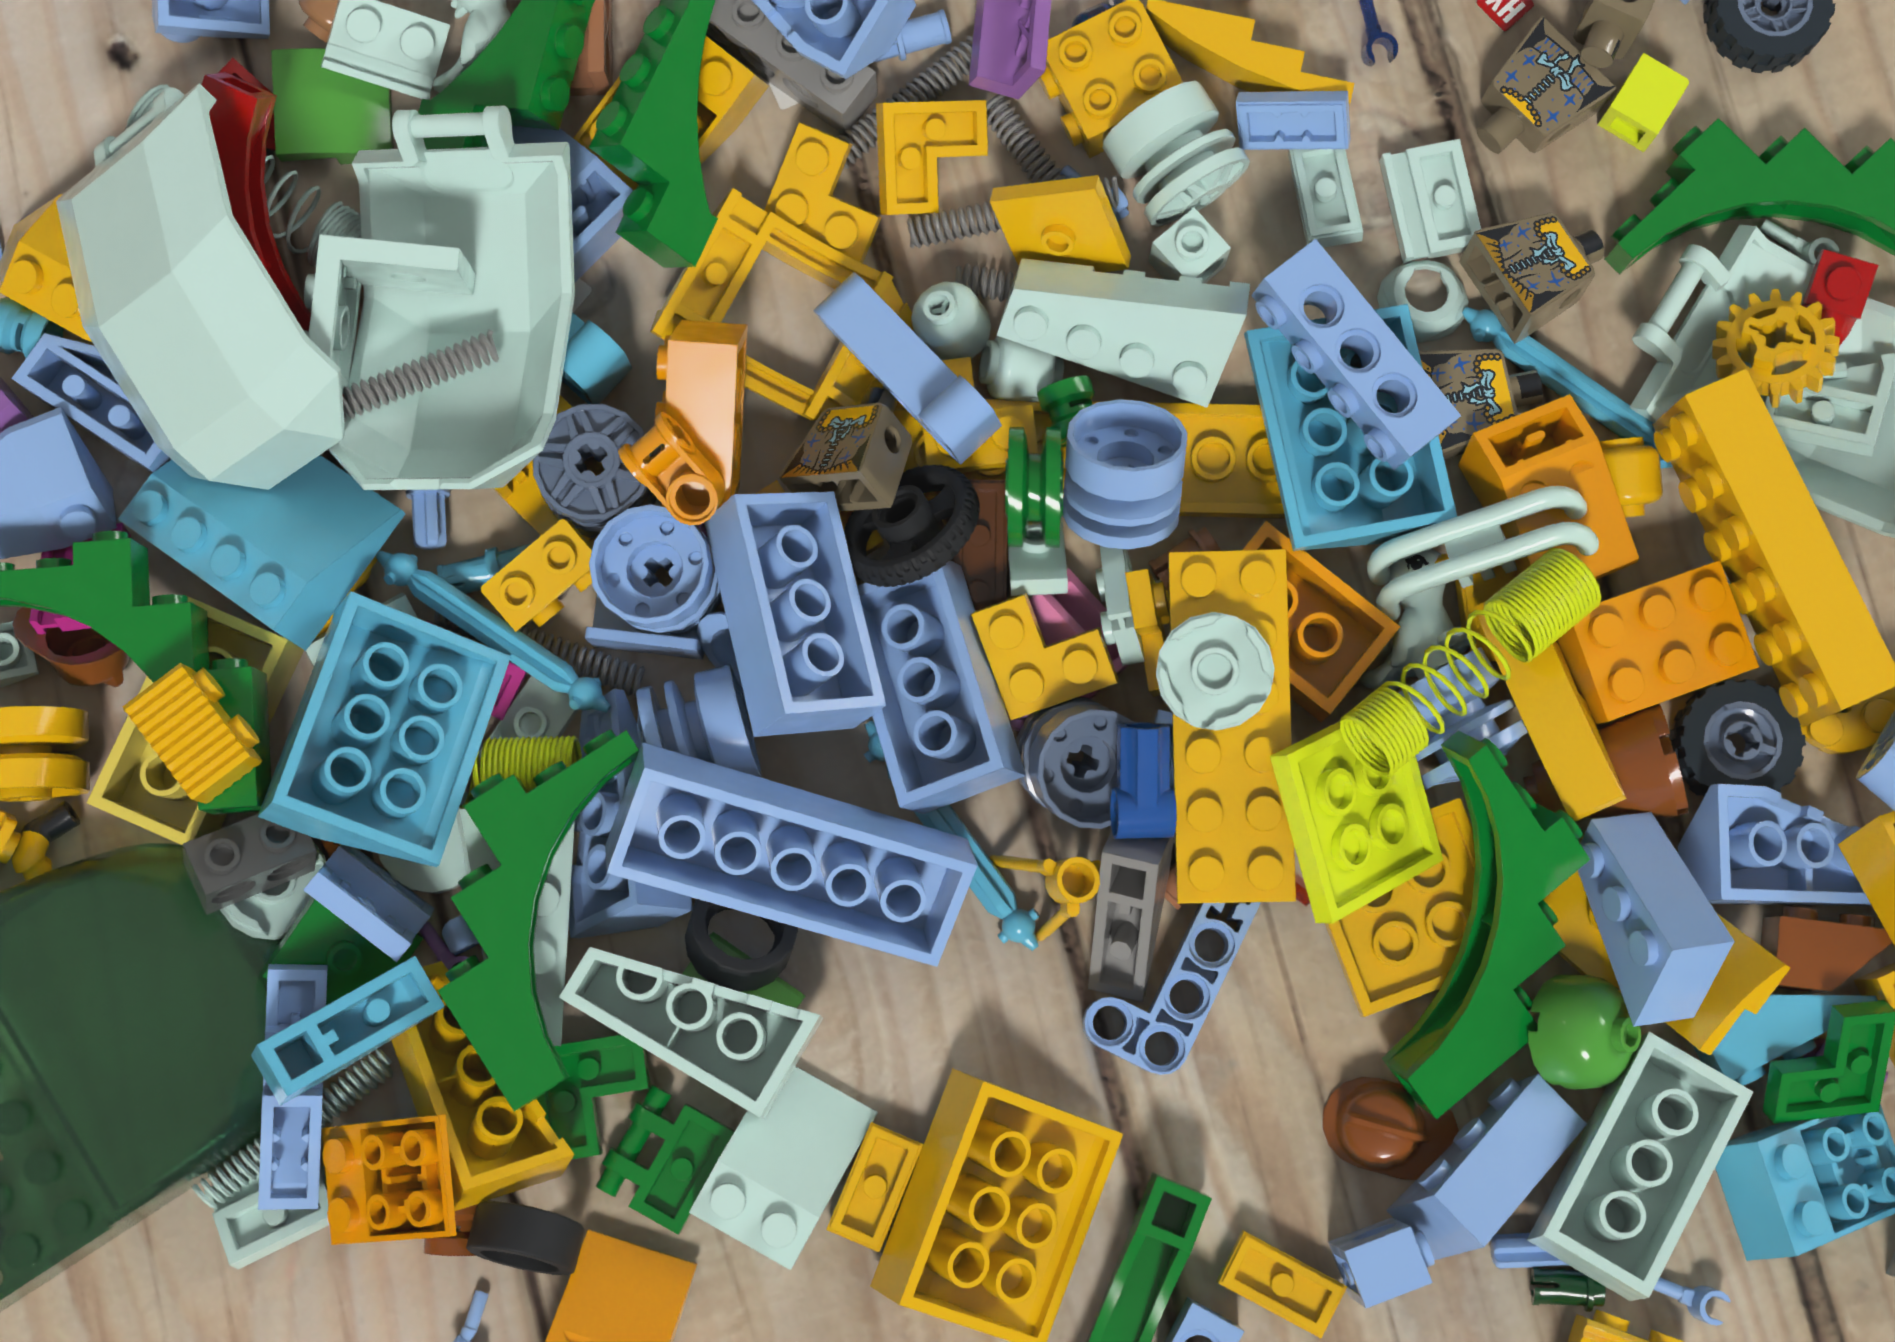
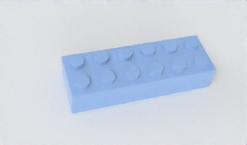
M643 742L605 845L607 874L936 967L939 964L978 866L967 838Z

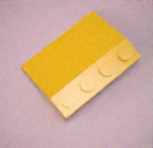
M952 1068L870 1287L898 1305L1011 1342H1047L1123 1133Z

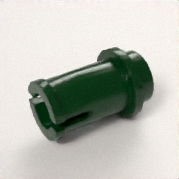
M1531 1268L1530 1285H1550L1555 1287H1535L1534 1290H1531L1532 1305L1583 1306L1586 1312H1592L1594 1306H1604L1605 1286L1580 1271Z

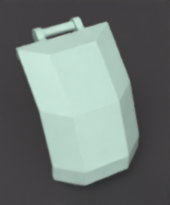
M200 83L185 95L176 88L168 87L154 98L153 108L119 136H109L95 147V168L56 201L82 326L157 447L188 475L208 481L269 490L343 440L345 425L341 368L307 337L233 216L209 116V111L217 100Z
M486 106L483 112L431 115H419L416 110H397L393 115L392 130L398 149L359 150L352 162L359 183L361 238L460 248L475 272L473 295L363 285L364 301L348 388L352 392V383H356L361 390V379L365 380L369 385V377L372 376L377 381L378 372L386 378L385 373L387 369L391 370L394 374V368L398 366L403 371L402 366L404 363L411 367L412 359L419 363L421 356L425 357L428 361L429 352L434 354L435 357L438 349L445 354L446 346L453 350L454 343L461 346L463 339L467 340L470 344L471 336L476 337L478 340L479 334L482 333L487 337L488 329L493 331L492 337L499 360L498 362L493 361L488 352L490 358L489 366L483 362L480 356L482 367L479 369L471 358L474 367L473 372L468 371L463 363L465 369L464 376L459 374L455 367L456 379L452 378L447 371L448 381L445 382L438 373L440 379L439 386L434 384L430 378L432 385L430 389L426 388L422 382L423 390L420 392L417 391L413 384L414 395H410L405 389V399L401 398L397 393L398 399L397 402H394L388 395V406L380 400L381 406L379 409L375 408L373 404L371 412L366 411L363 407V415H359L355 411L354 419L350 418L346 413L347 419L344 422L345 436L343 440L329 448V451L363 490L503 488L543 451L557 416L575 298L569 143L515 144L512 134L511 115L506 106ZM485 135L489 147L427 150L423 138Z
M1739 224L1719 259L1706 248L1689 244L1679 259L1682 267L1648 323H1641L1632 337L1634 344L1653 356L1657 362L1630 408L1655 423L1684 395L1723 379L1716 376V360L1712 359V341L1716 340L1717 322L1729 321V307L1735 304L1744 310L1747 309L1749 294L1755 293L1762 302L1770 301L1772 289L1779 290L1781 300L1789 301L1796 292L1802 293L1803 302L1814 266L1768 240L1757 226ZM1701 279L1705 286L1672 339L1668 332ZM1867 298L1861 319L1856 320L1849 335L1839 346L1838 356L1835 357L1836 363L1846 362L1847 368L1878 363L1880 355L1895 354V307ZM1744 362L1747 366L1752 368L1750 363ZM1894 376L1872 457L1782 438L1817 509L1895 538ZM1761 395V398L1765 404L1767 396Z

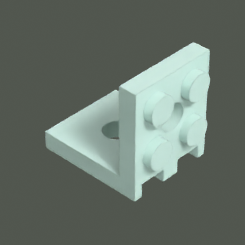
M320 234L315 274H308L305 281L304 303L306 308L311 309L309 331H303L308 338L341 368L343 394L344 386L348 387L354 356L361 285L473 295L475 272L460 248Z

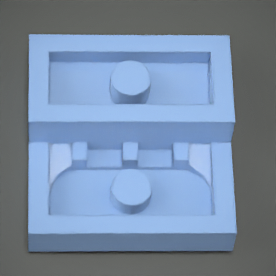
M340 844L304 888L306 893L396 962L410 947L416 934L428 921L434 910L431 905L408 887L392 878L386 870L359 849Z

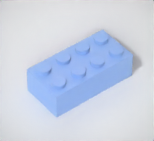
M834 491L733 494L704 523L753 736L854 729L884 708L886 702Z
M948 561L946 565L929 576L902 586L879 587L869 583L858 585L857 588L886 706L872 715L899 807L926 814L1026 776L1001 693L971 616L975 609L962 567L953 561Z

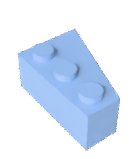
M44 333L11 378L52 408L62 407L70 420L151 473L171 460L157 447L95 346Z
M1652 812L1591 819L1580 843L1590 860L1578 869V873L1633 1027L1694 1018L1733 946L1734 939Z
M1539 1074L1517 1082L1513 1078H1509L1497 1087L1487 1100L1490 1106L1479 1117L1467 1123L1454 1137V1143L1386 1210L1394 1219L1410 1225L1415 1233L1423 1232L1434 1260L1485 1247L1587 1125Z

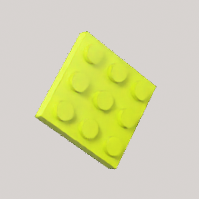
M1339 721L1270 756L1315 923L1333 924L1443 861L1416 755L1390 777L1377 775L1367 769L1348 748L1343 739Z

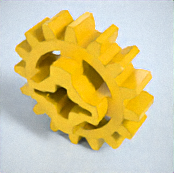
M1772 289L1770 301L1762 302L1755 293L1749 294L1747 309L1744 310L1740 306L1732 304L1729 307V321H1718L1716 324V340L1712 341V359L1716 360L1717 378H1725L1747 368L1760 396H1769L1772 408H1778L1781 396L1789 395L1796 404L1801 403L1803 388L1807 387L1819 393L1822 390L1823 375L1833 376L1835 372V357L1839 354L1840 337L1834 336V318L1821 319L1822 304L1820 302L1813 303L1807 308L1801 305L1802 293L1796 292L1789 301L1781 300L1779 290ZM1744 362L1750 363L1752 368L1747 366Z

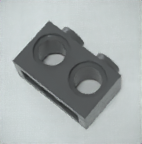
M258 814L183 843L184 866L206 915L315 871L317 849L311 837L259 818Z

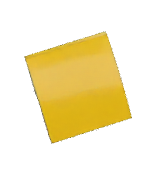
M1718 913L1717 915L1735 942L1695 1017L1665 1022L1697 1049L1708 1055L1713 1053L1745 1009L1754 1014L1758 1013L1790 970L1788 965Z

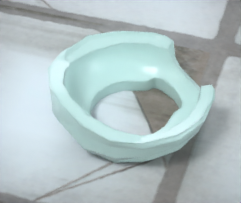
M1430 260L1412 261L1394 268L1382 280L1377 295L1379 308L1408 304L1418 343L1435 341L1452 334L1464 319L1462 312L1469 304L1465 287L1454 271L1443 263ZM1427 269L1440 273V278L1446 287L1448 295L1445 304L1435 311L1424 312L1410 305L1405 295V287L1415 270Z

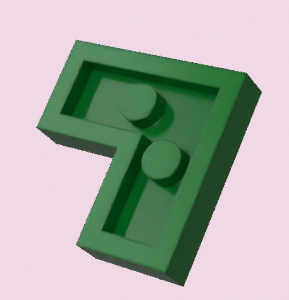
M1885 1000L1832 1005L1823 1056L1770 1062L1762 1110L1765 1115L1775 1124L1879 1112L1895 1026V1009Z
M622 1035L555 1046L570 1077L536 1099L547 1113L544 1118L559 1139L563 1137L575 1154L572 1159L603 1154L595 1097L644 1090L651 1087L646 1049Z

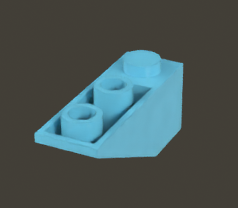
M1770 995L1757 1014L1746 1009L1742 1012L1711 1055L1700 1051L1694 1045L1692 1046L1701 1062L1744 1086L1765 1075L1767 1072L1763 1065L1781 1055L1784 1060L1795 1059L1816 1048L1813 1038L1828 1031L1832 1005L1878 1000L1876 996Z

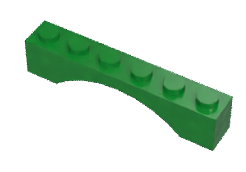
M1152 1172L1086 1342L1152 1341L1169 1298L1191 1254L1212 1200L1210 1196Z

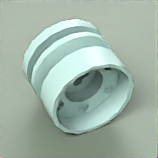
M1195 80L1178 84L1147 100L1126 115L1111 129L1103 140L1102 148L1122 178L1131 179L1144 175L1134 187L1133 197L1138 203H1148L1144 214L1150 224L1156 227L1181 219L1194 207L1199 211L1212 203L1242 176L1250 163L1243 149L1239 147L1232 148L1235 136L1230 130L1221 129L1208 133L1217 122L1219 111L1201 83Z

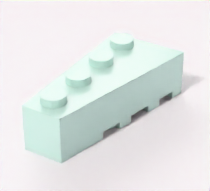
M592 947L588 948L559 996L560 999L765 1119L823 1020V1017L816 1013L780 1004L772 1000L719 986L708 981L682 975Z

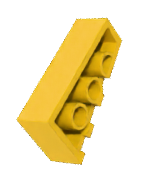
M442 961L423 966V970L445 1007L391 1041L418 1116L446 1114L454 1210L458 1211L483 1201L561 1177L575 1154L564 1138L559 1139L544 1118L547 1113L537 1099L523 1108L513 1111L437 991L450 983L445 975L448 969Z

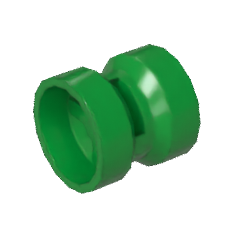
M1087 375L1070 377L1054 382L1037 392L1041 410L1049 414L1052 423L1050 427H1061V448H1065L1067 444L1069 422L1080 410L1093 405L1091 400L1095 392L1091 379Z

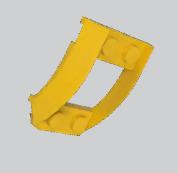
M734 188L730 189L712 214L718 220L696 267L684 268L662 309L656 312L650 330L651 333L665 340V336L673 333L680 320L721 323L761 250H764L789 266L833 289H836L853 272L857 273L914 331L911 320L912 312L908 304L903 303L892 282V275L886 271L880 272L833 249L771 211L769 213L742 197V193ZM841 341L814 390L746 355L745 388L811 421L817 420L821 413L828 408L860 405L869 388L883 387Z

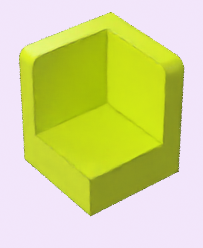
M1643 53L1597 125L1640 151L1645 152L1659 134L1689 85V80Z

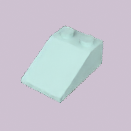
M795 1066L765 1119L759 1118L747 1110L689 1213L791 1270L861 1145L870 1123L874 1121L878 1112Z

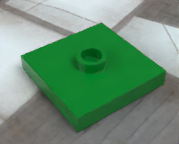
M311 897L260 973L267 979L268 964L327 965L326 1005L410 959L423 940V937L417 933L410 947L396 962Z

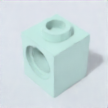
M1194 207L1152 242L1148 262L1163 279L1179 281L1180 276L1202 278V283L1205 284L1225 267L1231 247Z

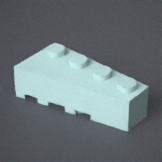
M1022 258L1006 300L996 336L1207 408L1246 318L1250 284L1231 281L1229 286L1203 284L1202 278L1180 276L1179 281L1145 277L1146 272L1124 270L1123 274L1095 272L1094 266Z
M459 808L456 819L464 852L466 873L469 874L485 864H489L492 871L501 864L467 811ZM575 822L553 859L539 902L534 941L537 993L547 1030L554 1046H561L564 1000L560 999L559 996L565 988ZM481 947L482 955H483V961H484L485 959L488 958V956L486 955L485 951H484L483 948Z

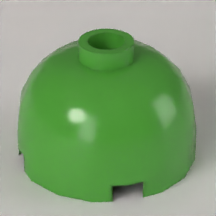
M1558 974L1543 983L1533 1000L1531 1012H1540L1538 1018V1031H1528V1044L1534 1066L1546 1082L1551 1085H1561L1563 1088L1575 1090L1602 1088L1613 1083L1625 1073L1640 1045L1641 1028L1640 1026L1633 1027L1620 989L1600 977Z

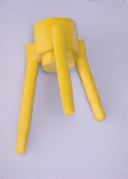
M991 855L989 857L996 867L1037 872L1045 876V888L1049 896L1055 902L1060 903V909L1036 932L1035 935L1038 941L1045 940L1069 918L1078 916L1080 903L1092 899L1099 889L1101 865L1099 860L1090 861L1083 857H1071L1055 862L1052 859L1038 860L1005 855Z

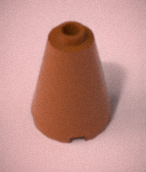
M1660 703L1639 710L1598 730L1627 799L1584 818H1606L1652 812L1654 817H1675L1689 813L1676 752H1673L1669 737H1666V735L1670 734ZM1541 759L1532 763L1534 775L1523 777L1526 791L1536 803L1554 813L1559 809L1566 812Z

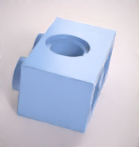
M1392 1217L1328 1242L1343 1283L1347 1286L1346 1290L1349 1297L1365 1308L1433 1283L1427 1267L1435 1265V1261L1423 1232L1415 1233L1410 1225Z

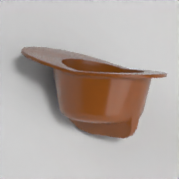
M21 607L17 611L13 621L15 637L25 647L47 659L59 677L67 683L80 687L105 683L115 688L123 684V670L126 668L130 657L97 631L88 628L63 632L60 627L47 628L46 634H37L29 622L31 608Z
M1359 1077L1344 1082L1331 1094L1323 1111V1131L1328 1145L1340 1159L1358 1168L1404 1180H1417L1454 1143L1453 1139L1459 1131L1453 1112L1450 1109L1438 1119H1435L1408 1095L1401 1084L1381 1078Z

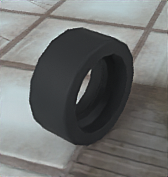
M697 899L684 936L687 956L697 973L711 983L736 991H753L774 982L787 966L796 941L798 927L760 917L768 924L774 934L772 949L760 958L740 959L727 955L715 946L708 934L710 919L715 914L724 910L734 909Z
M483 1201L476 1207L466 1248L470 1253L480 1258L505 1266L551 1275H569L575 1272L585 1229L582 1224L554 1212L515 1203Z

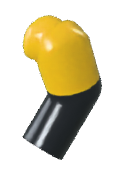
M63 801L23 827L20 841L12 855L11 861L15 872L22 873L27 882H40L52 872V861L45 856L50 842L80 825L78 815L68 802Z

